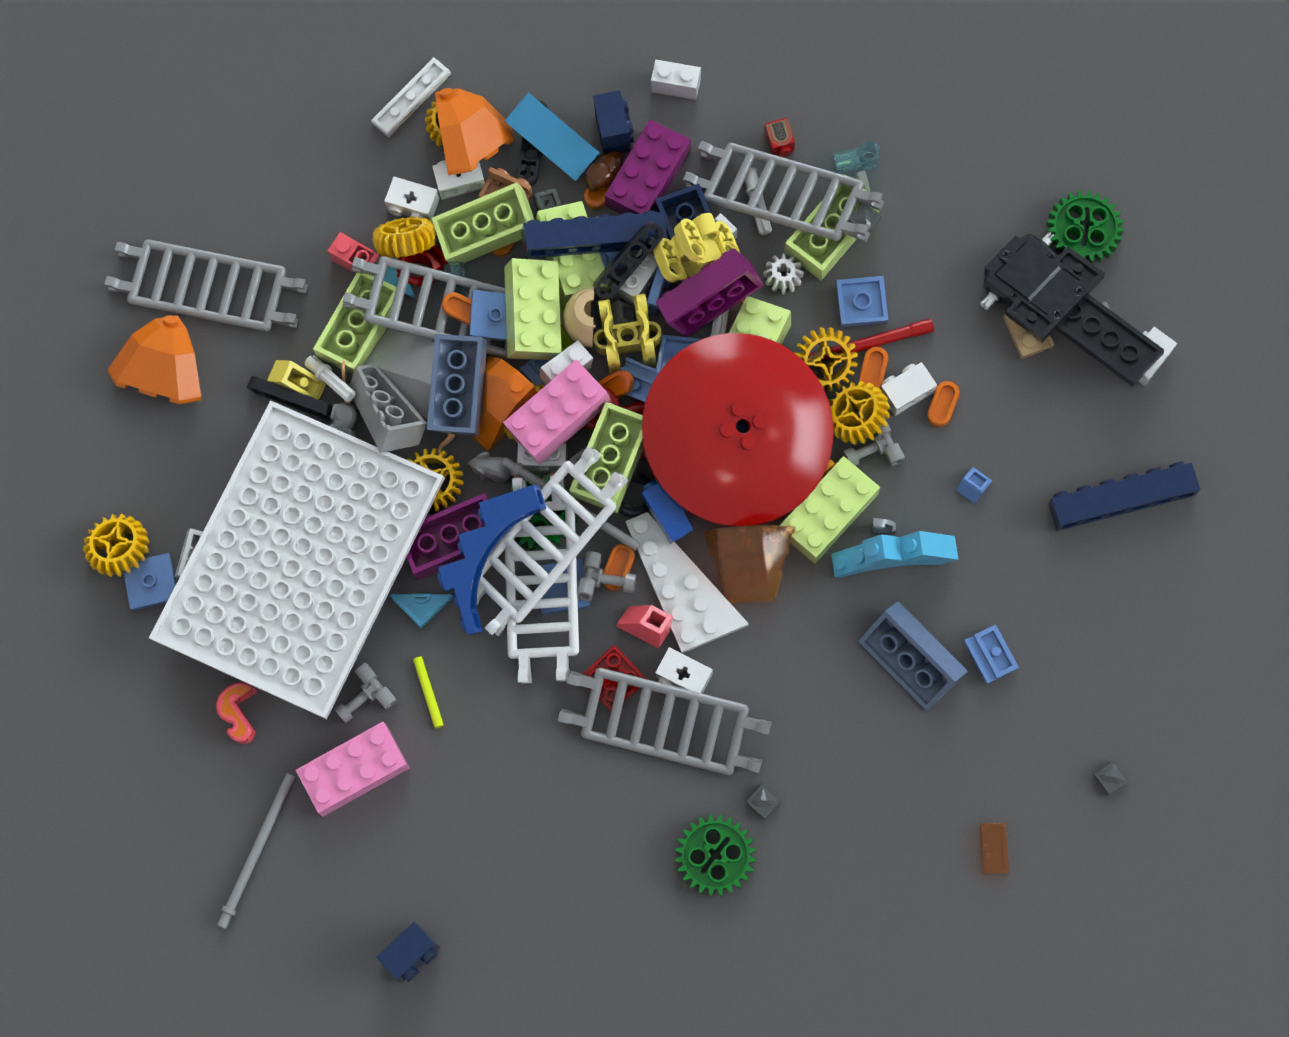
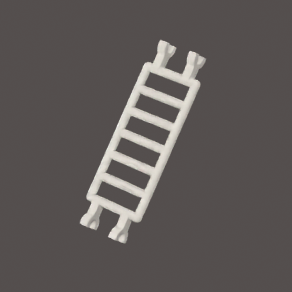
M587 447L575 465L570 461L564 462L541 490L544 502L554 492L589 525L582 535L578 536L547 505L546 510L540 512L573 543L565 555L529 522L533 515L512 527L490 553L479 581L477 605L486 593L502 608L496 618L485 627L491 635L495 633L499 636L511 618L516 623L523 621L616 509V504L611 498L629 480L624 475L614 472L602 490L599 489L584 474L602 456L596 449L592 450L590 447ZM568 473L604 506L596 518L560 485V482ZM521 529L528 533L558 562L549 574L513 540ZM506 547L542 580V583L534 592L498 559ZM491 566L527 599L518 611L483 577Z
M512 478L513 491L527 487L526 480H523V478ZM564 479L560 482V485H561L563 488H564ZM552 492V501L545 502V504L552 511L565 510V523L575 532V512ZM554 525L535 527L543 536L562 535ZM521 529L516 537H530V535ZM566 537V549L558 550L565 555L573 543ZM506 547L505 565L515 574V562L521 560ZM545 550L525 551L534 560L554 559ZM576 557L567 567V573H562L554 582L567 583L568 597L540 599L533 607V609L568 607L569 622L516 625V622L511 618L507 623L508 657L519 659L518 683H532L530 658L557 657L556 681L564 682L568 679V674L570 673L568 656H575L579 653ZM536 575L517 576L525 585L542 583V580ZM506 580V600L516 610H519L527 600H516V589ZM569 631V646L517 649V634Z

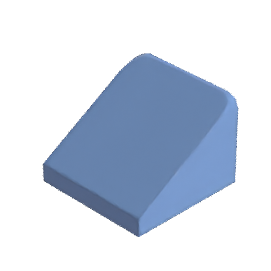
M972 467L961 480L956 491L972 503H976L992 480Z

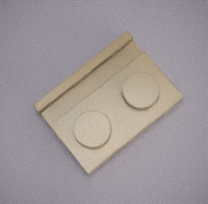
M1004 314V321L1021 359L1054 347V342L1050 335L1042 343Z

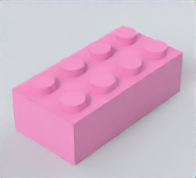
M576 359L506 419L503 424L516 441L540 465L600 413L605 402L611 403L612 401L607 391Z
M381 722L296 769V772L318 814L324 817L405 772L410 767L388 726Z

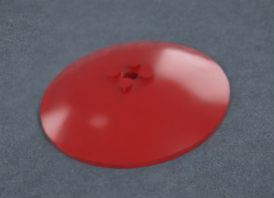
M725 333L701 339L687 346L668 361L653 381L642 414V442L645 456L655 479L668 496L680 507L703 520L715 524L737 527L753 526L775 520L799 506L816 488L831 456L833 418L829 401L820 381L809 366L794 352L762 336L744 333ZM743 420L748 424V431L746 433L738 432L736 429L737 421Z

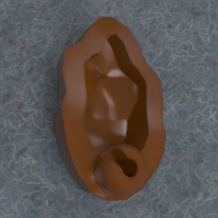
M620 151L599 154L594 162L588 166L585 173L588 190L596 192L599 188L611 186L622 167L623 156Z

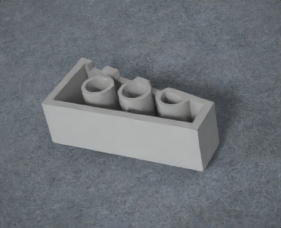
M375 363L356 366L349 387L356 392V396L353 399L380 453L419 445L427 422Z

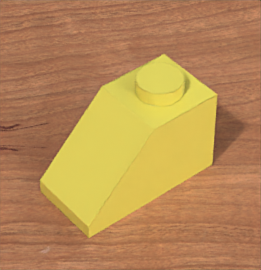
M276 360L267 381L320 400L326 383L318 381L314 374L287 360Z

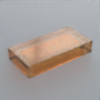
M981 823L983 874H1009L1006 823Z

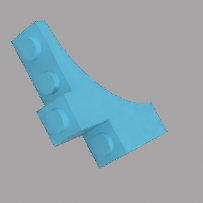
M917 531L901 537L881 534L863 540V544L831 554L834 577L836 578L883 568L910 565H943L959 560L955 536Z

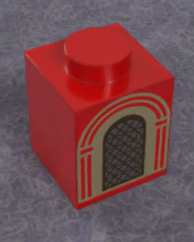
M788 118L765 123L764 133L771 154L786 157L794 152L795 140Z

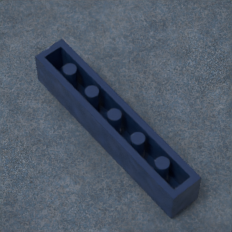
M646 211L643 214L627 212L620 216L602 214L594 218L578 216L568 220L562 218H554L550 221L542 222L530 220L527 223H523L521 231L525 259L621 251L641 226L649 221L657 223L663 230V238L668 239L664 213ZM649 228L647 230L648 237L652 236L654 238L657 235L654 232L655 229L651 230ZM640 237L639 241L647 247L649 245L646 242L648 237L645 240ZM634 245L630 250H640L642 247Z
M1183 461L1171 464L1170 468L1161 470L1160 467L1152 468L1146 471L1144 475L1138 476L1137 473L1124 476L1123 480L1114 482V479L1105 480L1100 483V486L1093 488L1090 485H1085L1077 488V492L1069 494L1067 491L1058 492L1053 495L1048 504L1056 531L1196 496L1201 489L1192 462L1184 464Z

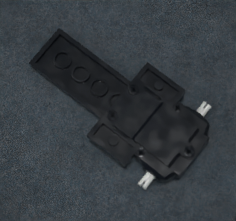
M1048 232L1042 240L1032 234H1027L1022 238L1015 235L985 266L983 287L987 297L980 302V305L985 310H988L994 302L1010 306L1006 310L1005 315L1042 343L1056 329L1133 387L1164 354V349L1089 294L1104 279V272L1068 246L1060 255L1055 253L1049 247L1052 243L1051 238L1054 236L1053 234L1051 235V232Z

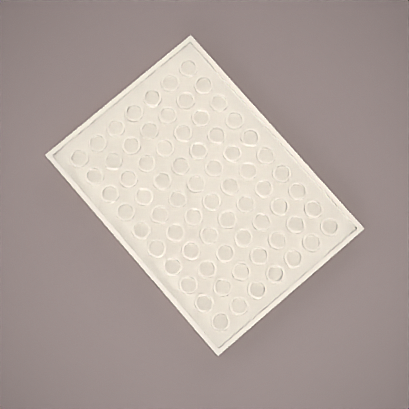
M270 400L149 639L327 720L445 479L444 476L390 452L380 453L378 447Z

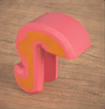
M245 682L233 683L226 687L219 694L216 702L217 714L226 723L233 725L232 728L227 729V734L238 744L250 743L256 732L238 706L258 692L256 688Z

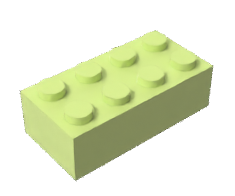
M840 184L821 227L830 230L835 229L853 189L852 187ZM822 201L804 222L812 224ZM856 203L851 216L858 209L861 203ZM796 230L785 243V254L789 257L794 256L796 262H800L803 268L819 280H822L857 239L842 234L840 240L834 241Z
M518 183L509 185L431 218L444 257L453 267L521 240L523 223L535 220L525 191Z
M579 201L537 211L535 220L540 222L550 221L554 218L568 220L578 216L587 217L583 202ZM600 253L546 257L547 261H558L559 297L561 298L562 306L568 302L574 293L583 288L593 287L594 281L605 269ZM609 282L607 284H600L602 290H609Z
M512 258L504 267L507 358L551 360L561 353L558 261Z
M356 273L346 292L360 298L369 299L375 276ZM383 281L375 315L389 318L396 286ZM342 298L313 350L319 359L341 370L342 360L344 359L345 372L353 375L356 366L364 365L371 352L381 340L387 327L366 322L364 320L365 311L342 307Z
M748 296L729 333L762 336L782 345L791 327V311Z
M605 402L587 446L592 450L596 449L602 456L584 474L601 490L608 483L609 478L614 472L624 475L629 480L611 498L616 504L614 513H618L644 449L641 430L642 415ZM574 478L569 490L574 498L604 508Z
M843 456L818 483L813 492L779 526V534L816 564L877 497L880 487Z

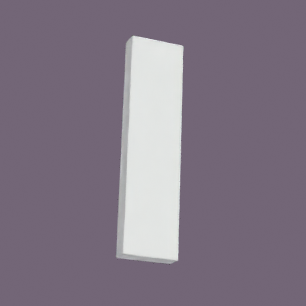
M433 57L371 120L372 124L389 138L451 75L450 70Z

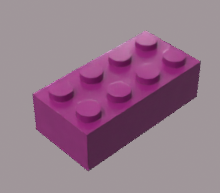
M649 120L605 194L606 207L620 214L627 212L643 214L646 211H656L655 199L665 196L691 151V139Z
M734 248L724 252L712 264L705 265L694 276L684 279L681 285L675 289L665 292L656 303L666 322L684 337H688L764 285L753 265Z
M485 493L425 518L406 557L416 580L438 572V567L465 559V556L460 553L458 548V541H460L458 535L485 526V523L481 522L478 514L480 509L479 502L488 500Z

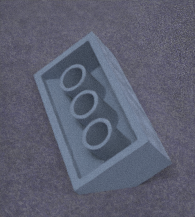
M435 334L427 420L428 431L479 436L487 341L483 337Z
M899 601L885 610L858 640L926 711L935 705L968 672Z

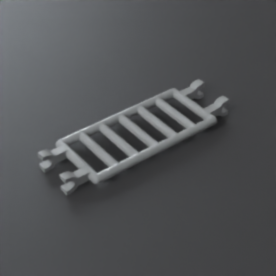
M701 141L698 147V151H701L700 157L719 161L710 181L699 178L690 172H686L683 181L687 183L686 188L700 184L707 203L834 241L840 240L842 234H846L866 243L870 236V233L867 232L868 225L848 222L857 202H863L871 208L881 211L884 201L881 200L883 197L882 193L863 190L864 182L862 180L735 143H728L724 150ZM736 153L745 156L727 197L714 195L732 154ZM754 159L767 162L748 204L735 201ZM775 165L787 168L788 170L769 211L757 208L756 206ZM796 173L808 174L809 177L791 217L778 214ZM818 178L831 181L812 224L800 221L799 219ZM840 184L852 187L853 189L835 229L830 230L821 227Z
M150 239L144 240L142 248L130 246L122 242L116 243L115 252H119L118 256L138 259L132 282L107 276L104 285L108 286L109 291L128 293L127 302L129 304L265 332L270 331L272 323L294 329L298 327L299 319H296V314L276 312L282 288L307 294L309 286L306 284L305 279L285 277L287 270L283 266ZM152 249L162 251L164 254L152 296L149 299L138 296ZM173 254L186 256L174 302L160 301ZM197 258L209 262L196 308L184 306L183 301L195 259ZM218 263L231 265L219 311L205 310ZM240 267L253 270L241 317L228 315V310ZM266 272L276 274L262 322L252 320L250 317L262 273Z
M386 256L380 257L378 264L354 257L351 272L365 273L375 277L369 299L360 298L345 292L342 307L365 311L364 320L368 323L435 340V334H451L444 333L448 316L442 310V304L435 330L421 327L433 279L447 282L443 299L447 294L455 291L456 285L470 288L469 299H471L472 290L505 293V288ZM387 267L401 270L389 318L375 315ZM410 273L424 276L412 324L398 321ZM461 323L458 335L468 336L469 326ZM485 339L487 341L486 354L509 359L507 358V342H505L504 348L490 345L491 340Z
M597 668L594 677L571 671L568 674L567 684L591 688V693L585 715L562 708L558 721L582 726L581 736L584 739L728 776L734 773L735 766L759 773L762 759L738 755L744 729L747 728L769 735L772 722L747 717L749 707L746 704L605 668ZM604 679L618 682L606 734L592 731ZM628 685L642 688L630 740L616 737ZM651 691L666 694L654 746L639 743ZM675 697L690 700L678 752L663 749ZM699 703L714 706L702 758L687 755ZM724 709L738 712L725 765L711 761Z

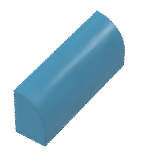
M529 92L505 120L508 125L575 181L579 180L586 173L588 166L600 154V152Z

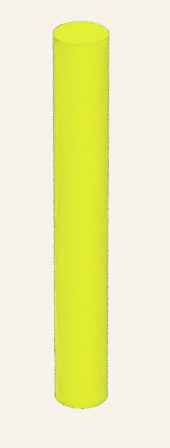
M422 656L413 659L434 728H440L444 724Z

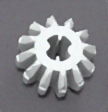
M783 253L779 260L774 255L772 262L766 263L767 270L763 272V276L767 278L765 281L767 286L773 285V292H776L779 288L781 289V294L784 295L788 288L793 293L795 290L794 286L801 285L800 278L803 277L804 272L800 270V262L794 263V256L786 259V255ZM781 272H785L786 276H781Z

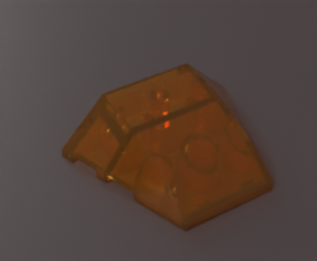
M760 525L716 528L703 532L724 596L730 603L775 601L783 573L781 570L785 557L789 552L788 546L791 536L794 534L796 527Z

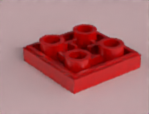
M615 645L583 673V675L594 677L597 668H605L647 679ZM604 679L599 701L611 712L618 682ZM628 685L624 698V703L637 690H639L640 687Z

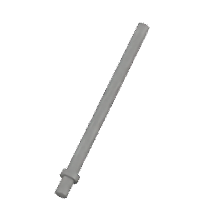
M508 457L501 464L512 471L513 476H519L532 485L540 486L541 490L547 484L523 468V464H517ZM585 508V509H586L589 513H591L595 518L597 517V515H596L595 513H593V512H591L590 510H588L587 508ZM607 521L600 527V529L636 551L640 542Z
M286 773L229 900L226 906H223L221 909L223 913L217 925L222 928H227L232 915L235 916L237 912L235 908L295 776Z

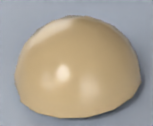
M594 287L583 288L571 296L564 307L562 319L564 329L572 341L576 342L578 340L584 347L592 349L593 328H596V325H593L595 322H593V317H590L591 301H594Z

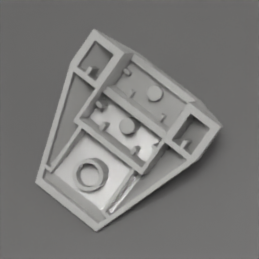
M388 328L364 365L375 363L421 417L428 420L434 340Z

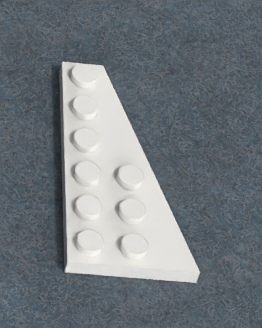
M648 512L625 521L631 537L640 542L637 551L663 611L673 616L671 630L682 654L749 626V623L675 542L670 544L658 523Z

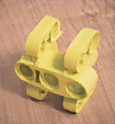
M712 213L701 214L692 221L683 219L674 227L675 236L670 240L662 238L653 249V254L661 274L671 283L694 276L705 265L712 264L719 259L726 251L735 248L740 253L729 226L722 221L715 222Z
M645 294L633 296L637 321L616 325L613 323L610 300L598 301L602 329L594 334L593 341L595 350L601 355H607L609 374L621 371L619 354L642 351L643 363L652 368L656 367L654 347L661 343L662 332L658 323L649 321ZM650 331L657 333L655 337L649 338ZM627 334L634 337L631 341L622 340V337ZM605 338L607 345H601L598 342L600 339Z

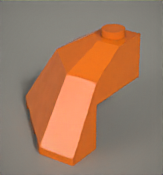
M445 88L435 92L448 175L472 172L478 167L477 163L483 158L488 160L499 152L498 147L502 144L509 145L514 141L512 127L505 122L506 119L483 96L459 88Z
M178 315L156 318L131 334L108 368L109 376L118 387H135L139 389V393L155 398L159 394L169 397V402L176 404L201 401L195 352L187 328Z
M489 355L486 357L479 436H472L488 452L505 437L503 429L505 425L503 422L537 394L535 386L503 359Z

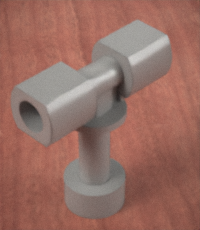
M888 423L887 427H880L881 434L875 433L874 443L855 451L852 447L842 451L843 456L855 466L859 465V459L877 451L880 455L885 453L891 467L905 460L899 444H894L890 436L891 429Z
M593 551L586 553L584 562L585 576L580 579L577 599L586 602L592 601L595 587L600 588L601 583L624 587L623 592L634 593L636 574L626 573L625 577L603 574V569L600 568L601 554Z
M365 662L354 671L364 683L360 686L363 691L345 706L342 703L338 704L334 710L347 723L353 718L351 713L369 698L372 701L377 698L386 710L392 707L398 700L386 686L383 687L376 679L378 676Z

